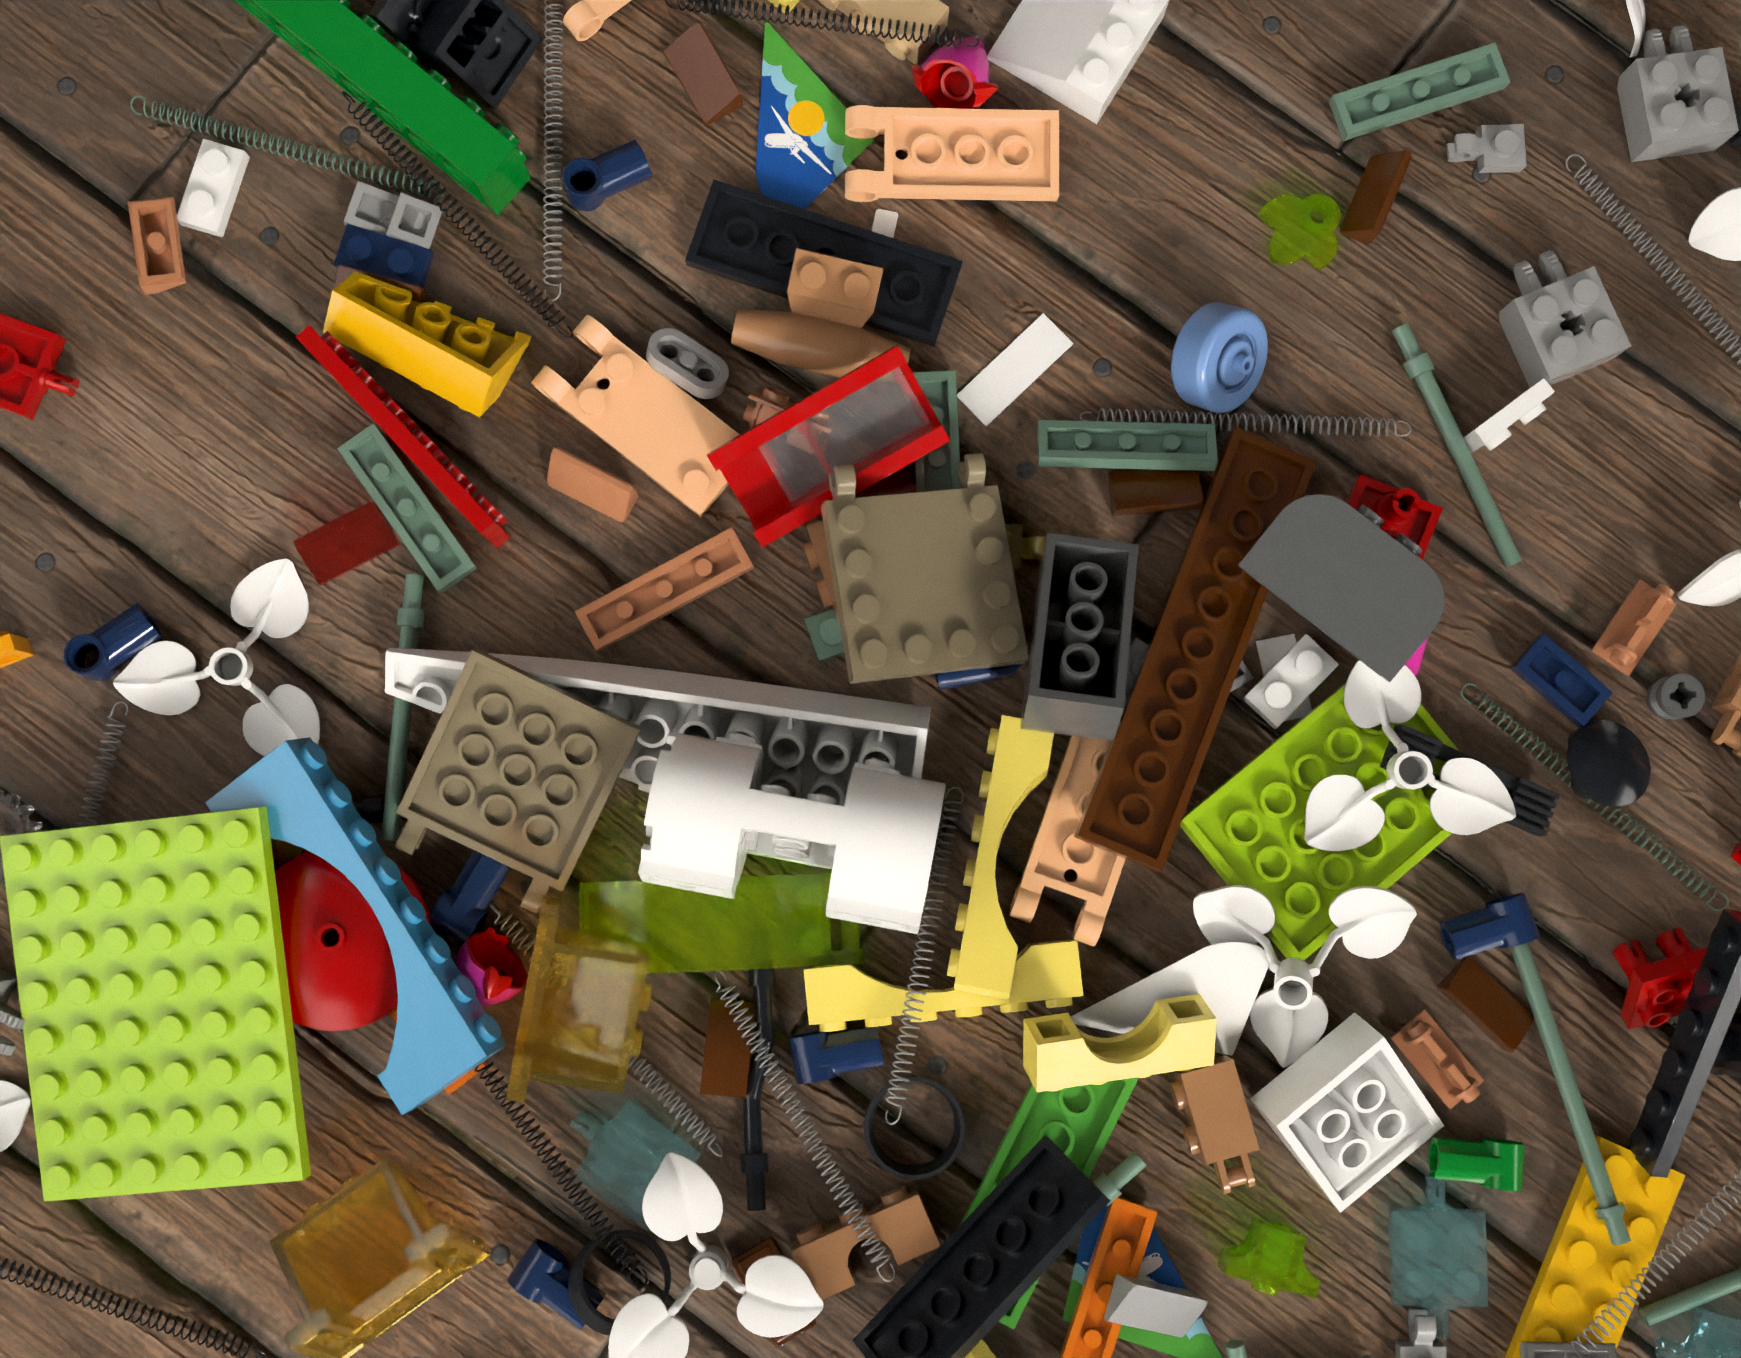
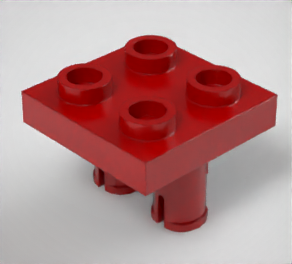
M1363 474L1356 477L1346 501L1356 510L1363 504L1385 521L1381 529L1394 539L1401 533L1416 543L1423 550L1418 556L1422 560L1443 510L1440 506L1420 499L1417 492L1412 489L1403 488L1399 490Z
M1673 928L1672 933L1675 937L1667 930L1655 939L1656 945L1661 949L1666 959L1651 963L1642 948V944L1638 940L1630 941L1629 945L1632 950H1630L1625 942L1617 946L1612 952L1629 980L1620 1014L1628 1030L1644 1025L1647 1028L1660 1026L1670 1018L1679 1016L1683 1010L1693 986L1695 974L1701 966L1708 947L1694 950L1682 928Z

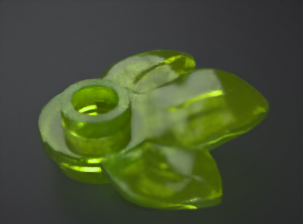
M1285 194L1274 198L1262 207L1258 217L1276 230L1271 237L1268 249L1269 259L1272 263L1290 265L1306 257L1312 267L1320 271L1334 259L1338 250V241L1334 230L1340 222L1341 213L1338 204L1333 198L1324 194H1313L1305 199H1301L1291 194ZM1310 213H1321L1324 217V222L1315 223L1311 219Z

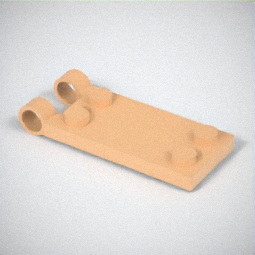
M856 105L845 110V134L847 136L857 139H869L878 135H884V171L858 169L845 173V198L850 201L871 202L878 198L1011 201L1058 200L1059 110L873 107L868 105ZM898 150L906 151L908 156L901 160L896 157L895 153Z
M586 315L574 329L573 333L581 342L602 358L576 389L546 365L533 379L531 384L702 518L728 485L721 470L716 471L707 454L740 434L671 380L655 371L648 362L614 337L600 322L590 315ZM601 379L610 381L609 387L605 390L598 388V382Z
M1070 736L1020 883L1015 891L1008 916L1030 924L1044 886L1085 900L1075 923L1072 939L1094 947L1100 937L1125 858L1074 837L1111 741ZM1068 869H1072L1076 873V879L1073 882H1067L1064 878V873Z

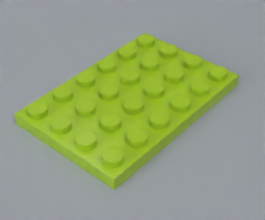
M1346 683L1185 814L1180 823V827L1228 886L1246 885L1261 891L1271 901L1275 912V922L1272 929L1266 934L1286 959L1299 958L1304 961L1325 943L1333 930L1338 928L1329 917V907L1339 894L1358 886H1374L1388 889L1452 834L1440 827L1430 812L1429 801L1435 791L1424 786L1418 789H1403L1395 786L1393 789H1388L1371 798L1382 808L1385 820L1377 836L1363 846L1343 851L1321 850L1309 846L1305 842L1306 803L1310 792L1318 782L1331 775H1348L1356 778L1366 792L1388 779L1387 771L1381 768L1380 764L1390 739L1383 732L1381 724L1372 728H1360L1349 718L1344 705ZM1421 703L1414 716L1404 723H1390L1392 729H1394L1395 725L1404 724L1458 750ZM1434 757L1436 762L1435 765H1432V773L1440 776L1441 768L1445 762Z

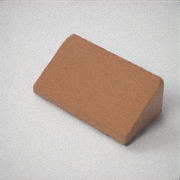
M174 197L128 201L139 285L145 295L156 294L186 284Z
M554 447L552 450L547 474V484L551 488L618 522L623 523L626 521L638 498L637 491L632 484L559 447Z

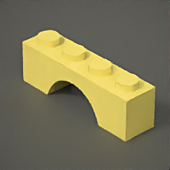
M1200 994L1158 999L1155 1001L1150 1013L1138 1026L1122 1035L1108 1038L1094 1037L1082 1032L1076 1027L1069 1013L1024 1019L1023 1067L1036 1092H1054L1075 1086L1101 1085L1108 1081L1134 1077L1146 1078L1154 1074L1190 1071L1195 1068L1213 1066L1217 1018Z

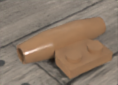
M796 248L787 289L792 312L738 309L731 337V344L776 363L838 378L896 345L900 348L907 363L911 348L862 328L874 313L884 268ZM891 371L875 380V382L897 383Z

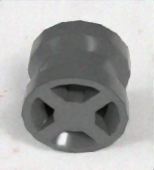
M1679 673L1655 680L1647 691L1646 702L1649 710L1662 720L1687 718L1694 716L1702 709L1705 703V691L1697 678L1690 674ZM1676 689L1679 690V691H1680L1681 693H1683V694H1678V693L1676 692Z

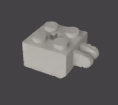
M1681 25L1674 26L1670 31L1669 46L1671 47V54L1666 55L1662 32L1658 29L1646 31L1642 44L1644 58L1636 59L1619 76L1617 86L1631 162L1715 151L1739 131L1723 47L1693 51L1687 26Z
M1551 250L1538 256L1540 271L1543 273L1542 275L1547 286H1541L1529 262L1525 260L1515 264L1513 272L1522 296L1513 299L1499 311V322L1529 388L1543 378L1549 385L1560 382L1608 362L1631 347L1595 266L1567 277L1562 264L1558 260L1559 258Z

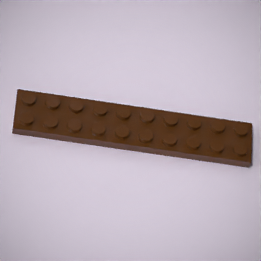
M1235 427L1230 432L1204 499V504L1197 517L1125 703L1115 738L1110 742L1075 832V838L1155 872L1163 871L1268 589L1244 572L1238 565L1280 512L1293 501L1304 497L1316 461Z

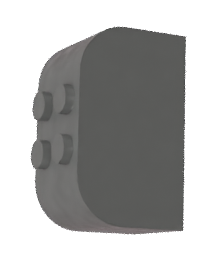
M1323 494L1308 495L1293 501L1280 512L1238 566L1387 682H1391L1435 629L1441 619L1445 600L1443 587L1438 575L1426 562L1418 557L1423 550L1416 543L1401 533L1395 539L1381 529L1385 521L1365 505L1361 504L1356 510L1339 498Z
M1047 533L1033 610L1028 652L1029 660L1027 661L1021 712V729L1106 741L1114 740L1125 704L1139 545Z

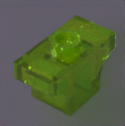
M1252 1217L1248 1235L1242 1243L1232 1248L1221 1247L1217 1266L1226 1275L1251 1281L1252 1289L1265 1294L1278 1296L1279 1289L1317 1299L1321 1280L1305 1268L1303 1251L1307 1237L1296 1228Z

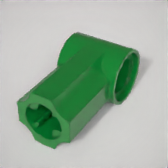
M1432 1137L1427 1157L1430 1176L1435 1179L1479 1183L1480 1186L1496 1190L1522 1191L1525 1144L1498 1138H1482V1142Z

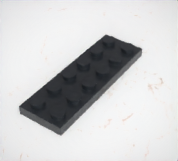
M713 179L685 259L686 266L788 299L787 289L796 248L882 267L884 269L874 313L865 324L935 347L963 261Z
M1044 1135L852 1341L865 1358H965L1111 1200L1051 1139Z

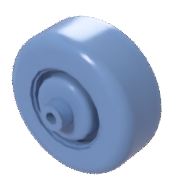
M1212 302L1202 306L1189 317L1177 337L1171 360L1173 385L1183 401L1211 412L1225 413L1236 409L1250 397L1262 377L1268 353L1267 333L1259 316L1247 308L1224 302Z

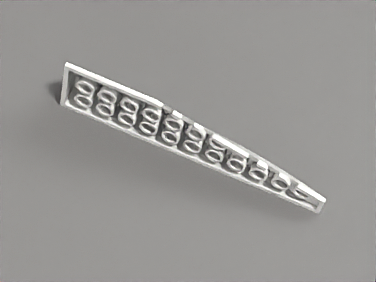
M388 648L385 659V693L434 712L442 713L471 652ZM488 653L642 727L619 777L638 784V789L650 793L661 749L671 751V744L666 743L669 732L716 740V737L728 739L729 734L750 736L756 740L755 744L763 746L764 759L760 790L762 785L779 786L789 790V796L807 799L808 794H822L836 799L835 805L844 806L854 763L864 764L865 760L868 759L880 760L891 764L892 770L900 771V775L922 778L931 707L662 669Z

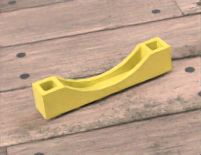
M1002 715L1000 728L990 729L986 754L994 755L995 757L992 772L983 771L979 797L987 799L984 816L975 814L971 841L979 842L977 859H967L963 885L971 887L969 904H959L955 930L964 933L961 950L951 949L947 976L956 977L954 990L1009 1000L1018 946L1006 926L998 902L995 879L996 856L1002 835L1013 813L1027 795L1047 777L1054 733L1021 729V718Z
M1074 939L1027 944L1017 954L1009 1000L954 990V987L946 989H914L925 992L926 995L908 994V996L925 1003L909 1002L906 1004L913 1008L921 1009L923 1012L905 1011V1013L922 1019L921 1021L910 1020V1022H925L937 1020L938 1011L955 1010V1017L959 1018L983 1015L982 1007L1000 1005L1001 1013L1028 1010L1027 1002L1045 1000L1046 1008L1073 1005L1072 997L1084 996L1078 942ZM851 963L804 968L809 1025L819 1024L820 1032L847 1029L846 1021L863 1019L865 1027L891 1025V1016L904 1015L902 1011L910 1009L904 1004L905 1001L910 1000L906 996V993L911 992L909 988L892 985L872 977Z

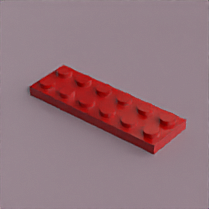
M308 325L296 336L303 346L496 548H499L511 537L502 528L507 519L481 493L475 498L472 496L477 490L474 484L450 460L445 465L442 464L448 457L420 428L412 433L418 425L328 331L320 336Z

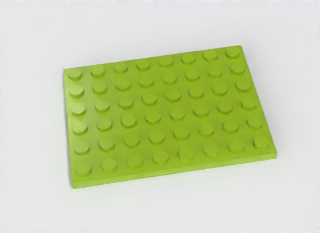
M267 806L0 836L21 1018L25 1020L23 1034L44 1202L303 1181L311 1176Z

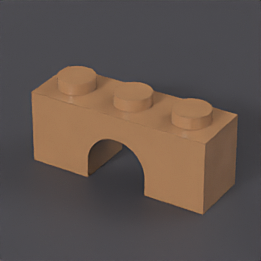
M902 1185L880 1196L882 1202L865 1210L864 1205L859 1204L851 1209L863 1208V1211L856 1218L863 1215L868 1217L860 1226L872 1223V1227L866 1233L877 1231L873 1239H881V1241L889 1246L898 1266L941 1247L939 1237L917 1187L907 1190L906 1186ZM860 1210L845 1216L843 1215L845 1211L838 1215L840 1221L826 1228H823L821 1223L811 1225L796 1234L798 1240L791 1244L790 1252L794 1261L806 1272L822 1300L855 1285V1273L848 1258L849 1253L858 1242L869 1239L873 1235L870 1234L856 1239L858 1235L869 1227L866 1226L852 1231L864 1218L847 1223Z

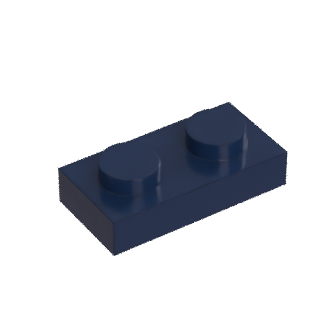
M347 224L333 265L338 268V265L342 264L423 288L434 254L430 249Z
M1545 634L1538 635L1510 667L1514 673L1577 727L1585 726L1613 693Z

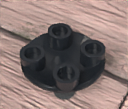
M1595 720L1587 723L1585 726H1581L1569 735L1567 763L1572 776L1570 785L1578 797L1583 799L1590 798L1604 806L1622 807L1637 801L1644 794L1650 781V761L1646 749L1632 731L1613 721Z

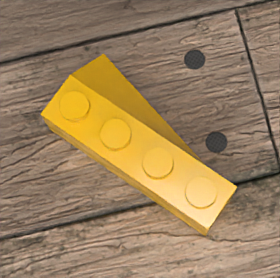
M356 271L332 290L322 332L328 331L344 346L356 350L378 362L381 366L391 369L415 382L423 389L439 395L457 405L460 409L470 412L479 418L500 397L532 337L516 331L514 337L493 330L495 323L481 317L477 318L476 323L450 314L451 306L438 301L434 303H419L412 300V292Z

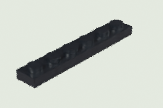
M1722 910L1718 923L1712 931L1710 943L1701 966L1695 974L1694 983L1685 1006L1678 1016L1677 1026L1669 1046L1663 1054L1661 1066L1653 1086L1647 1094L1646 1103L1637 1126L1631 1134L1627 1149L1633 1152L1635 1159L1650 1176L1668 1177L1740 1001V911Z

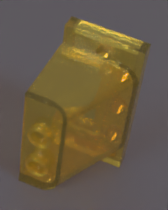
M543 895L508 1082L506 1100L525 1103L529 1080L623 1094L630 1056L639 1057L643 1029L636 1028L639 1011L647 1012L650 1002L652 984L644 983L649 951L559 926L561 898Z
M386 1158L365 1173L348 1179L342 1185L340 1191L326 1201L309 1207L303 1213L301 1219L269 1241L304 1321L284 1335L291 1351L313 1358H349L490 1255L483 1239L445 1221L437 1223L400 1167Z

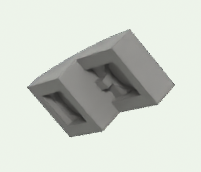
M358 181L344 219V226H347V224L354 225L430 249L443 211H440V207L407 194L400 193V196Z

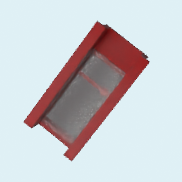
M896 345L707 454V457L716 471L721 470L751 520L753 534L763 548L822 514V503L826 500H833L829 485V473H835L834 466L853 464L856 476V495L951 440L912 373L900 348Z

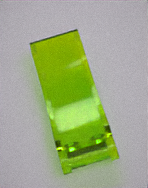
M831 873L740 877L734 899L642 882V880L579 883L581 974L704 972L865 963V950L860 949L859 923L841 920L842 950H831L830 917H826Z

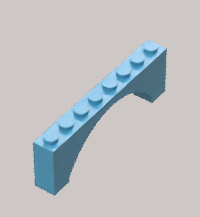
M310 737L286 740L205 803L211 812L267 806L271 838L302 847L326 860L342 872L358 888L372 907L391 949L398 993L397 1023L393 1046L386 1070L377 1075L401 1115H404L436 1096L507 1045L501 1037V1029L497 1021L485 1012L476 998L474 985L466 976L460 973L450 957L449 946L440 936L436 935L425 918L426 912L424 907L415 897L411 896L402 882L398 866L390 858L386 857L377 843L373 827L361 818L352 804L350 791L342 782L337 780L329 768L327 756L323 749L313 742Z

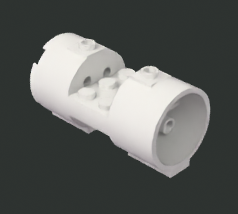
M669 732L667 734L666 743L671 744V751L663 749L660 751L647 802L644 825H646V836L651 838L650 845L643 844L641 848L638 874L642 882L734 899L736 887L748 853L832 869L826 904V917L918 934L946 783L900 775V771L892 770L891 764L880 760L868 759L865 760L864 764L854 763L844 806L835 805L836 799L822 794H808L807 799L789 796V790L779 786L762 785L760 790L764 759L763 746L755 744L756 740L750 736L729 734L728 739L716 737V740L676 732Z

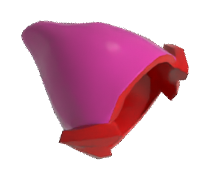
M975 36L963 37L958 48H955L953 43L949 47L944 44L937 48L922 66L917 64L910 66L917 89L926 96L934 107L978 109L999 89L997 84L989 83V62L984 44L980 38L979 44L974 48L967 47V45L974 46L977 43ZM960 38L955 40L956 46L959 44Z
M489 926L483 927L481 932L472 934L459 948L453 961L460 973L466 976L474 985L476 998L482 1007L510 1000L525 987L528 978L522 961L506 945L509 942L508 938L504 934L496 933L494 928Z

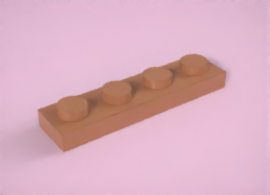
M733 527L576 610L575 614L595 651L600 652L754 569V566Z

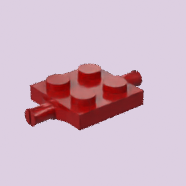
M0 314V409L33 420L43 395L49 388L71 397L76 394V390L61 383L79 388V380L56 372V364L66 342L65 338L56 333Z

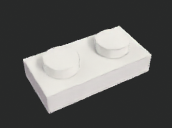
M206 139L202 140L177 214L178 223L181 226L219 237L224 236L250 158L244 150Z
M1543 378L1466 435L1464 440L1470 452L1473 453L1483 445L1491 451L1512 435L1507 428L1518 419L1523 425H1526L1544 412L1546 407L1542 401L1555 392L1548 382Z
M1305 634L1242 699L1275 730L1339 664L1311 637Z

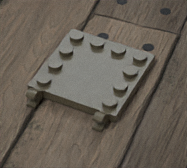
M983 453L967 454L964 456L965 462H958L957 467L962 485L961 489L855 498L856 476L853 464L834 466L835 473H829V485L833 500L824 501L821 505V512L849 684L1024 664L1029 660L998 485L985 486L986 464Z
M474 648L467 659L396 811L397 814L407 818L408 821L395 848L412 855L415 849L419 848L427 828L532 877L533 880L520 907L537 914L550 886L561 892L564 890L642 727L478 648Z

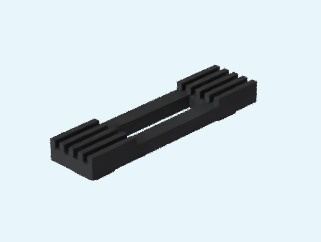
M1404 724L1394 726V732L1403 743L1408 745V750L1424 754L1432 765H1435L1436 762L1434 757L1444 762L1454 758H1471L1486 765L1504 784L1515 807L1516 817L1505 823L1535 836H1546L1547 831L1544 829L1550 825L1548 818L1553 817L1554 813L1551 812V809L1556 808L1557 803H1554V801L1559 799L1560 794L1443 744L1442 741ZM1390 740L1380 767L1387 770L1390 758L1398 753L1397 748ZM1433 774L1435 779L1440 781V776ZM1428 784L1424 786L1433 791L1437 790L1436 788H1433Z

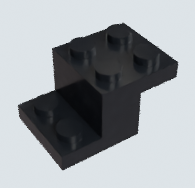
M377 0L368 14L396 41L401 42L412 51L426 69L430 70L432 68L440 75L457 79L480 102L492 109L497 108L543 40L504 0Z

